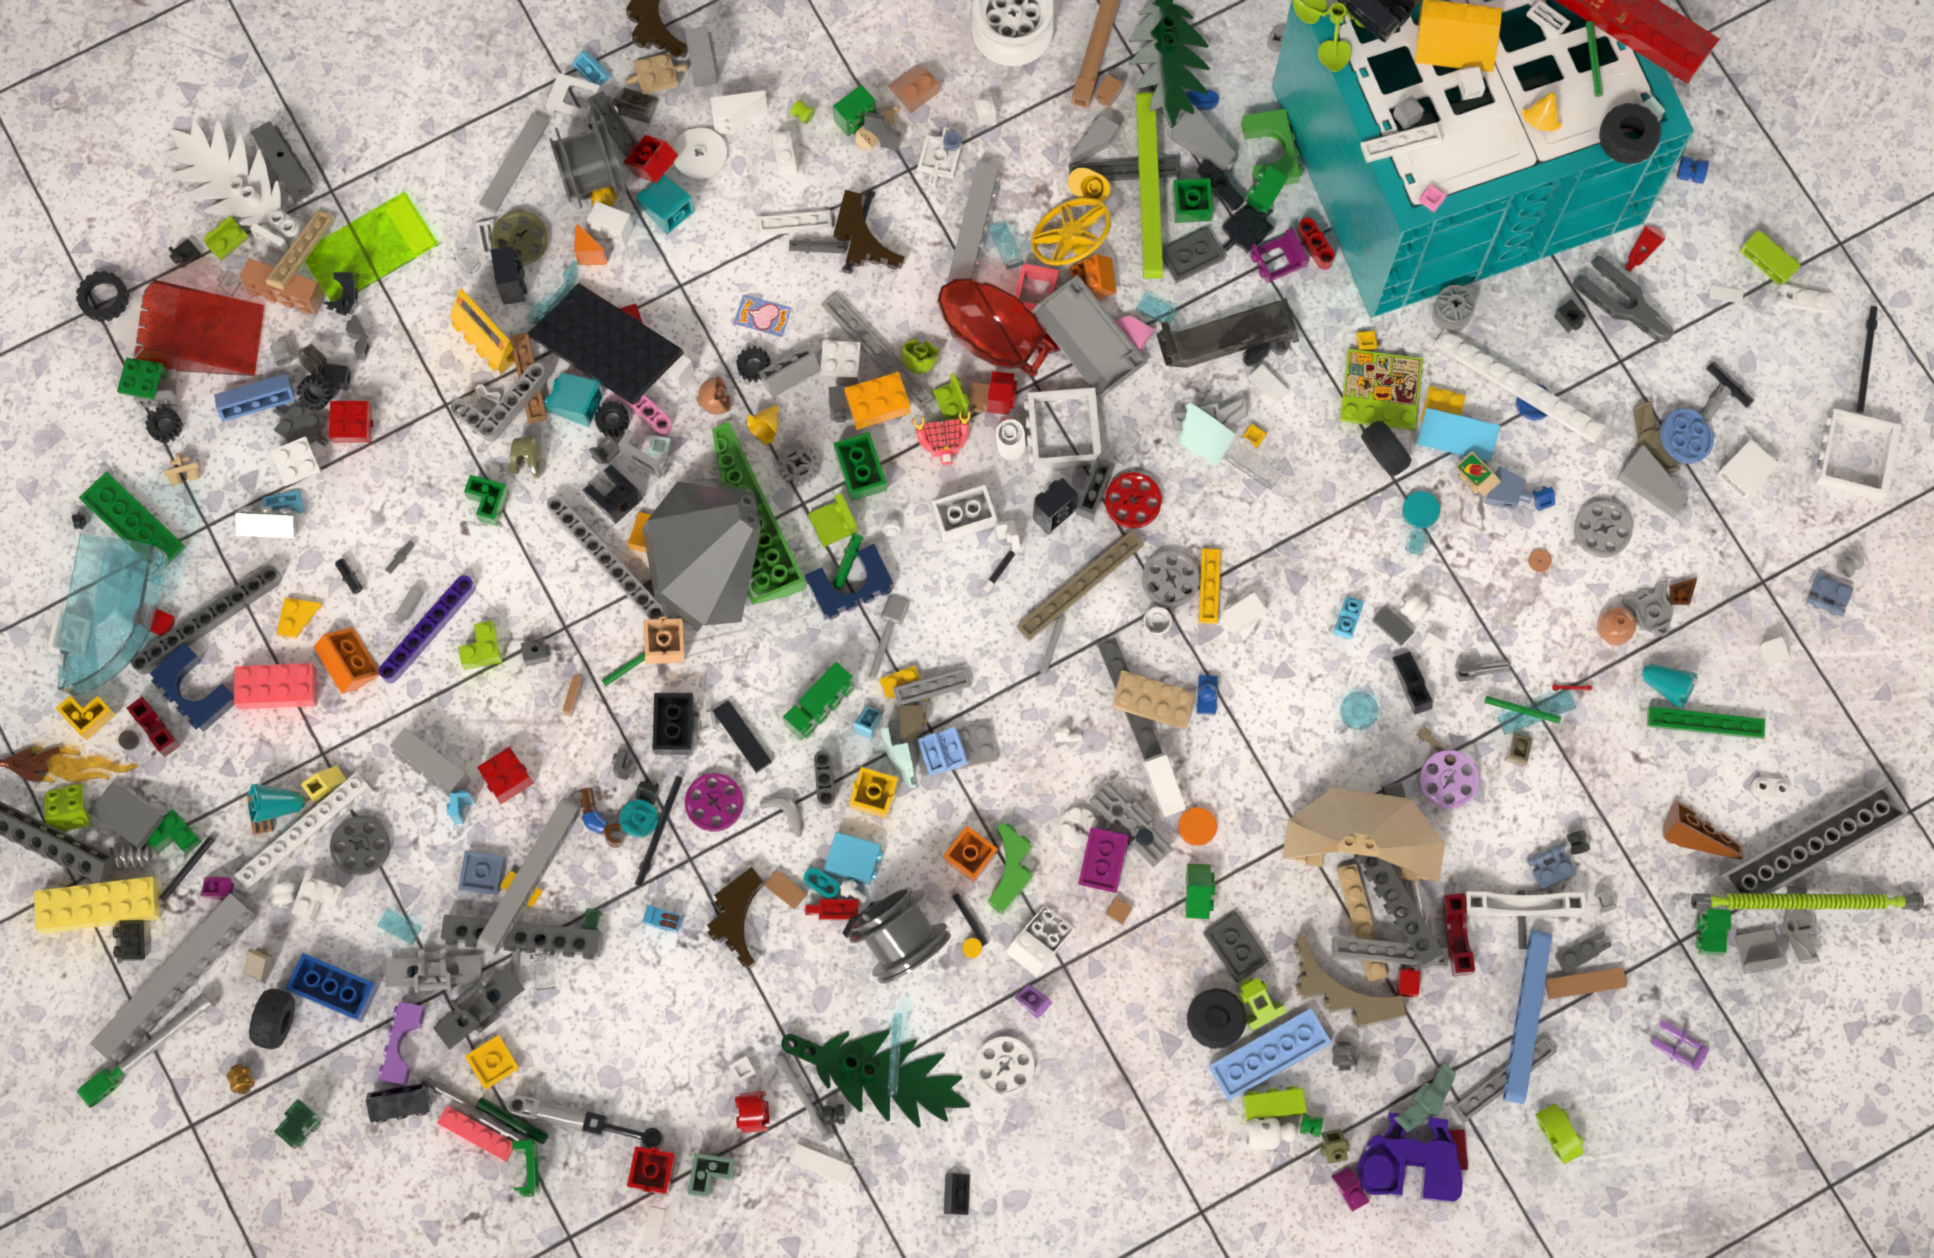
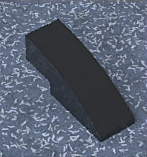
M1411 652L1392 657L1400 683L1414 715L1433 709V700Z

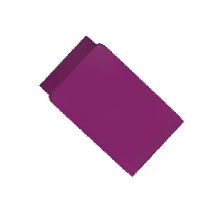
M205 877L200 896L223 901L230 893H233L234 883L231 882V878Z
M1349 1167L1331 1176L1351 1212L1369 1203L1367 1196L1360 1186V1180Z

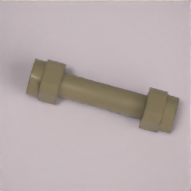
M1423 727L1417 734L1422 742H1428L1437 752L1447 750L1431 736L1432 732L1429 729ZM1448 754L1445 756L1444 762L1451 766L1455 763V757Z

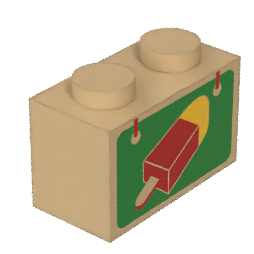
M1473 451L1455 466L1460 472L1458 476L1464 483L1469 481L1470 489L1475 494L1479 492L1483 497L1501 482Z

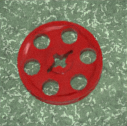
M1135 472L1122 474L1115 478L1107 488L1105 495L1106 511L1110 518L1122 527L1129 529L1145 527L1156 519L1161 509V491L1154 480L1144 474ZM1123 480H1129L1131 482V486L1129 488H1123L1121 486V482ZM1142 482H1147L1150 485V489L1143 491L1139 485ZM1111 494H1117L1119 495L1120 500L1118 502H1112L1110 501L1109 496ZM1130 497L1138 499L1136 504H1133V502L1129 503ZM1155 499L1157 506L1151 508L1147 505V501ZM1123 510L1127 513V517L1119 519L1116 515L1117 512ZM1138 513H1143L1146 519L1139 522L1135 516Z

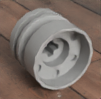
M1450 285L1444 288L1438 294L1432 310V319L1435 325L1442 331L1446 329L1451 333L1463 330L1469 324L1476 304L1473 294L1467 288L1459 285Z

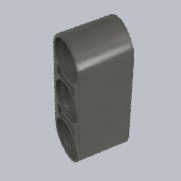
M820 750L814 755L817 799L822 808L829 809L835 804L832 759L828 751ZM826 757L828 762L826 764H819L818 759ZM822 776L830 778L827 783H821L819 779ZM827 794L832 799L829 802H823L821 800L822 796Z

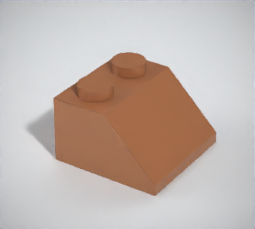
M918 65L888 85L889 89L910 113L939 93V82L927 69Z

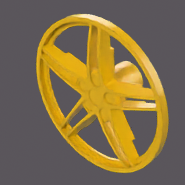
M1077 198L1056 206L1038 222L1033 231L1031 247L1035 256L1043 263L1049 265H1066L1085 258L1095 251L1107 237L1112 221L1109 210L1101 201L1092 198ZM1080 205L1095 207L1077 221L1070 209ZM1064 210H1067V213L1071 220L1067 223L1064 215ZM1061 212L1063 228L1041 233L1044 226ZM1104 214L1106 223L1100 238L1087 232L1086 230ZM1058 243L1052 259L1040 253L1038 244ZM1070 250L1073 252V254L1076 255L1074 257L1064 259L1065 255H1068Z

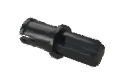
M344 558L337 560L335 566L343 577L342 581L346 582L353 595L360 593L364 588L355 576V571L352 572Z

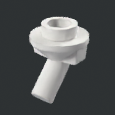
M1059 726L1054 734V737H1056L1055 742L1061 743L1064 741H1081L1082 736L1081 733L1069 734L1070 731L1067 729V726L1063 728Z
M854 879L846 880L840 887V894L846 898L853 896L861 903H864L867 899L865 895L856 890L858 884Z

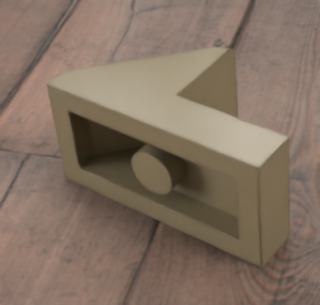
M1514 732L1505 761L1521 767L1527 765L1533 738Z

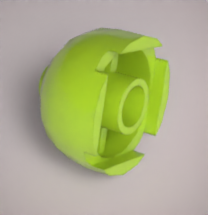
M912 339L903 344L901 350L902 363L914 374L927 373L937 363L939 349L929 341L918 343L919 339Z

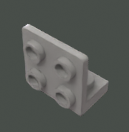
M167 369V378L160 377L154 400L134 396V401L139 408L177 405L176 369Z
M1774 929L1735 936L1744 975L1779 969L1788 965L1787 956L1781 957Z

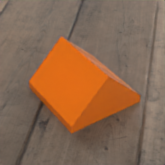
M577 224L575 226L574 252L578 265H606L607 260L604 249Z

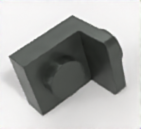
M189 239L185 240L175 249L171 246L168 248L171 252L169 255L171 260L175 264L179 263L183 268L201 255Z

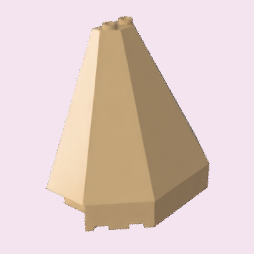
M1332 787L1288 820L1282 859L1302 861L1303 865L1322 867L1324 854L1345 852L1377 857L1402 867L1400 875L1402 880L1420 882V879L1440 882L1445 842L1410 798Z

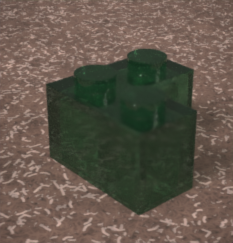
M297 1099L284 1113L287 1116L286 1119L274 1132L290 1147L294 1149L300 1148L306 1143V1137L311 1132L314 1133L319 1129L323 1118L305 1102Z

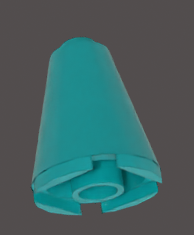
M1650 664L1649 667L1645 666L1641 673L1646 684L1681 709H1683V703H1687L1695 687V684L1692 683L1693 680L1698 679V674L1695 672Z
M251 784L248 796L252 797L251 803H248L250 820L253 823L300 812L301 808H304L305 799L304 796H301L300 792L261 784Z

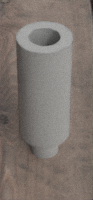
M413 587L410 588L396 612V615H398L395 620L396 623L402 625L404 620L410 618L423 596L421 591Z

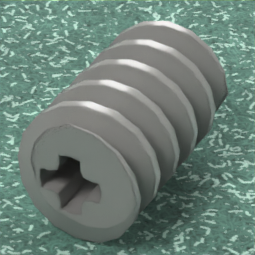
M148 842L145 848L142 847L141 849L135 848L132 843L129 848H127L126 843H123L120 849L118 843H115L114 849L111 847L108 849V853L116 857L113 868L116 865L119 868H122L124 865L127 868H130L132 865L135 868L140 865L141 867L151 866L152 850Z

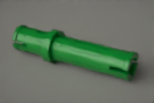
M852 533L849 544L843 551L844 556L831 584L832 587L843 590L854 559L858 557L857 551L863 540L862 536Z

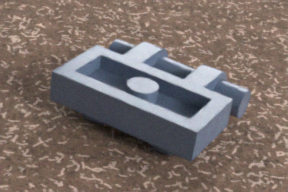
M1818 573L1810 590L1811 593L1817 596L1815 598L1809 595L1807 603L1812 604L1816 609L1821 608L1829 611V614L1833 616L1839 615L1843 617L1846 610L1839 608V605L1845 607L1848 605L1854 588ZM1823 598L1833 601V603L1829 604L1823 601Z
M1563 844L1557 847L1552 846L1548 851L1541 854L1536 853L1527 860L1530 867L1537 865L1539 869L1532 874L1541 891L1577 874L1569 856L1563 859L1559 856L1560 853L1565 852ZM1552 857L1554 863L1545 866L1544 861Z

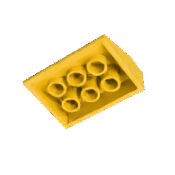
M1423 0L1419 13L1415 63L1461 69L1465 67H1479L1480 71L1493 72L1502 8L1438 0Z

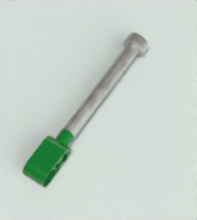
M201 993L195 998L196 1003L115 1068L111 1071L105 1068L77 1090V1093L88 1108L94 1107L115 1091L120 1085L118 1080L200 1014L211 1012L215 1006L204 993Z

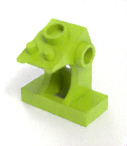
M1251 977L1239 985V996L1244 1004L1248 1003L1252 1011V1016L1246 1020V1026L1252 1031L1287 1012L1284 1005L1279 1001L1274 1004L1271 1003L1267 994L1269 989L1264 980L1260 981L1259 978L1253 980ZM1262 996L1266 1005L1257 1009L1253 1000Z

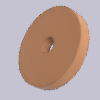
M1541 549L1533 551L1528 558L1530 568L1536 572L1548 570L1552 562L1549 553Z

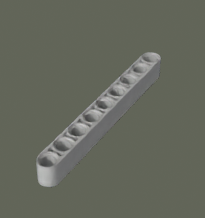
M560 496L550 497L547 501L550 514L648 620L666 617L663 607ZM554 504H561L559 509H552ZM567 517H573L572 522H564ZM578 531H586L583 536H577ZM591 544H598L595 550L589 549ZM605 557L611 558L608 563L601 562ZM618 570L623 571L620 577L614 576V573ZM629 584L636 585L633 590H627L626 588ZM643 597L648 598V602H647V603H645V604H640V603H639V600H640L641 598H643ZM660 611L661 615L654 618L651 616L653 612Z
M566 798L561 799L481 933L477 946L493 954L499 952L576 822L582 806Z

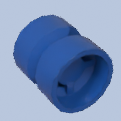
M1682 156L1678 166L1677 179L1684 181L1691 179L1694 183L1703 184L1706 179L1709 161L1702 159L1694 161L1692 157Z

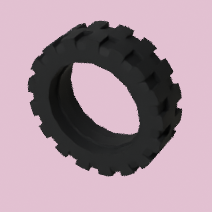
M96 271L92 275H87L86 279L79 283L80 287L76 290L78 294L76 300L80 309L91 320H97L98 322H103L104 320H107V322L112 321V318H118L120 313L126 310L125 306L129 303V292L120 277H117L114 273H108L107 271L99 273ZM111 284L115 286L117 298L111 306L105 309H94L89 305L88 295L97 285Z

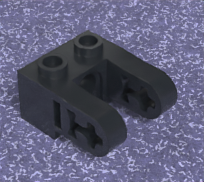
M610 464L603 472L616 486L607 495L603 496L590 483L582 491L612 522L617 524L643 500V497L639 490Z

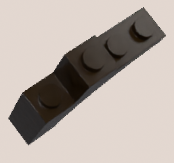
M631 0L626 8L627 17L630 21L638 23L632 33L633 43L639 48L649 50L653 44L660 50L665 49L675 57L686 58L688 54L687 44L675 38L667 30L660 18V0Z
M845 190L833 237L844 242L847 240L851 241L846 262H849L852 266L859 267L864 266L865 260H868L875 265L884 264L890 269H901L905 256L894 253L884 247L872 235L866 225L862 211L863 194Z
M753 867L749 868L714 895L716 899L715 905L720 911H725L707 924L709 929L707 933L713 941L717 939L719 943L727 939L725 942L731 952L735 950L739 955L737 960L743 967L747 965L749 969L753 968L756 963L746 946L744 934L745 918L753 898L764 887L763 880Z

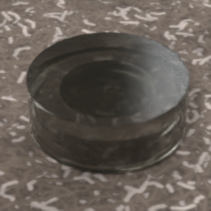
M126 730L119 735L118 742L123 749L133 750L139 744V737L134 731Z

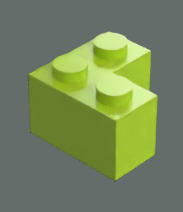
M493 620L474 624L477 642L458 646L460 661L464 670L502 663L497 630Z

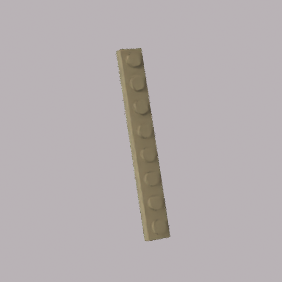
M1131 530L1019 623L1016 628L1028 641H1031L1144 546V543Z

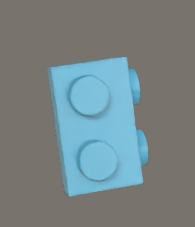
M456 790L455 793H450V803H447V815H450V819L455 824H464V805H475V799L466 790Z

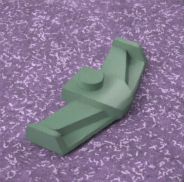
M1442 1063L1432 1084L1430 1085L1428 1082L1423 1084L1412 1097L1417 1103L1394 1117V1119L1407 1132H1410L1428 1120L1429 1117L1437 1116L1444 1108V1100L1455 1080L1456 1073L1446 1063Z

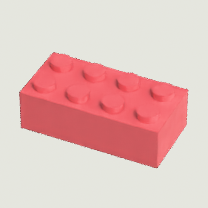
M313 663L235 666L234 705L238 709L316 706L317 668Z

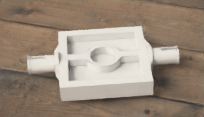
M947 127L943 128L942 136L926 135L917 171L931 175L928 182L930 186H936L938 177L950 179L954 177L962 143L960 148L955 151L947 150L944 147L943 139L946 131L947 133L951 131L949 127L948 129Z

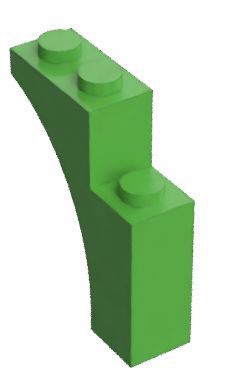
M1003 822L997 827V833L1005 850V870L1001 882L987 902L1002 916L1033 878L1030 875L1032 872L1024 865L1022 867L1019 866L1032 850L1031 841L1024 835L1020 837L1015 833L1016 829L1009 823L1005 825Z

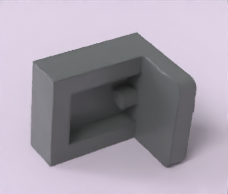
M608 435L597 447L589 449L593 460L599 464H609L620 453L618 442L613 435Z
M620 748L613 755V772L619 779H633V771L624 769L628 753L625 749Z

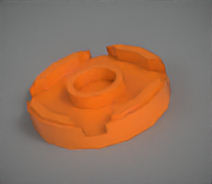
M1190 808L1179 819V835L1189 845H1206L1216 835V819L1205 808Z

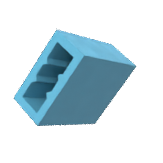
M835 832L824 868L825 873L849 880L854 879L856 882L870 885L872 880H876L878 870L875 867L877 862H881L884 851H881L880 844Z

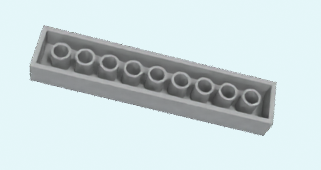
M1885 782L1722 874L1717 880L1726 894L1774 893L1901 821L1909 814L1889 783Z
M230 893L90 1044L109 1061L118 1064L125 1060L129 1055L128 1052L142 1042V1037L156 1027V1022L170 1012V1007L184 997V992L198 982V977L212 967V962L226 952V947L240 937V932L254 922L253 918L256 915Z

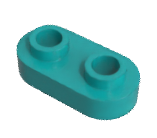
M810 868L804 873L805 884L827 899H833L839 894L840 887L838 882L818 868ZM816 876L817 881L812 882L810 878ZM832 886L834 890L830 893L827 892V887Z

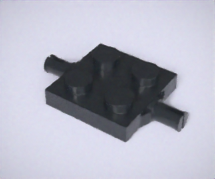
M1247 204L1222 226V230L1230 239L1222 245L1224 250L1228 252L1229 249L1236 245L1241 247L1246 253H1249L1252 245L1255 244L1257 246L1274 231V226L1266 218L1273 213L1272 208L1266 214L1256 211L1250 204Z

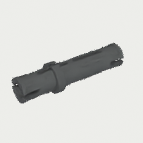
M806 239V241L789 240V251H800L809 254V252L845 254V242L810 241V239Z

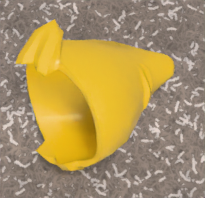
M1553 92L1536 101L1529 109H1522V116L1525 122H1528L1537 130L1553 132L1562 126L1558 122L1556 95Z
M776 405L758 412L755 416L749 414L747 417L749 431L761 440L762 444L773 443L777 435L779 408Z

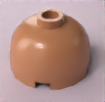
M719 376L704 381L699 388L697 396L698 405L703 407L709 414L714 415L724 414L731 410L730 395L726 396L724 391L727 389L726 384Z
M1615 606L1608 608L1597 621L1598 635L1610 645L1619 646L1627 643L1636 631L1635 617L1624 607Z

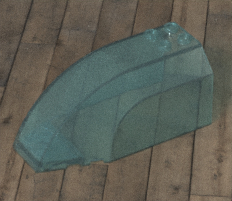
M80 534L61 635L65 636L64 647H60V654H63L64 657L63 665H59V691L71 696H77L94 690L119 674L137 655L154 621L160 587L164 583L163 571L168 563L165 552L155 546L131 540Z

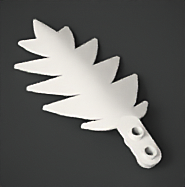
M195 120L192 121L191 135L177 130H169L178 149L167 151L163 154L175 161L193 165V167L171 173L168 177L183 181L209 182L186 193V197L204 199L227 198L204 209L205 213L221 216L249 217L239 221L240 225L252 226L254 223L257 225L269 223L288 238L294 237L299 232L300 226L298 222L280 209L281 190L278 181H275L273 191L271 190L268 170L261 150H258L249 173L246 147L241 134L238 136L233 153L229 159L226 138L220 121L216 122L211 148L203 130Z

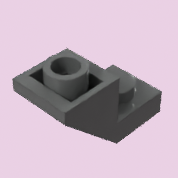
M352 315L351 320H348L346 324V331L351 339L358 340L354 346V352L358 359L366 361L371 342L357 316Z

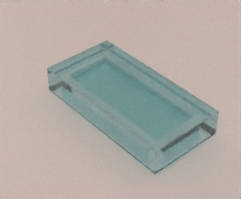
M1146 293L1136 308V311L1168 328L1178 312L1175 308Z
M388 909L377 925L380 929L413 945L422 927Z

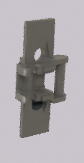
M509 968L495 977L486 986L477 979L473 986L455 1000L452 999L450 1001L455 1010L433 1027V1029L448 1049L451 1050L473 1031L476 1030L480 1034L502 1016L500 1010L523 992L525 988ZM479 990L483 992L481 997H479L480 1000L471 1008L463 1010L459 1007ZM462 1016H466L469 1021L465 1027H461L458 1023L459 1018Z

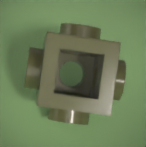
M1341 1128L1321 1133L1322 1144L1319 1145L1322 1157L1326 1156L1328 1164L1348 1160L1347 1151H1350L1348 1139L1344 1138Z

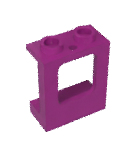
M1293 228L1286 230L1284 236L1259 247H1256L1255 244L1252 245L1250 253L1253 263H1257L1259 267L1260 277L1264 278L1266 283L1306 267L1309 261ZM1280 248L1286 256L1289 265L1270 273L1261 255Z

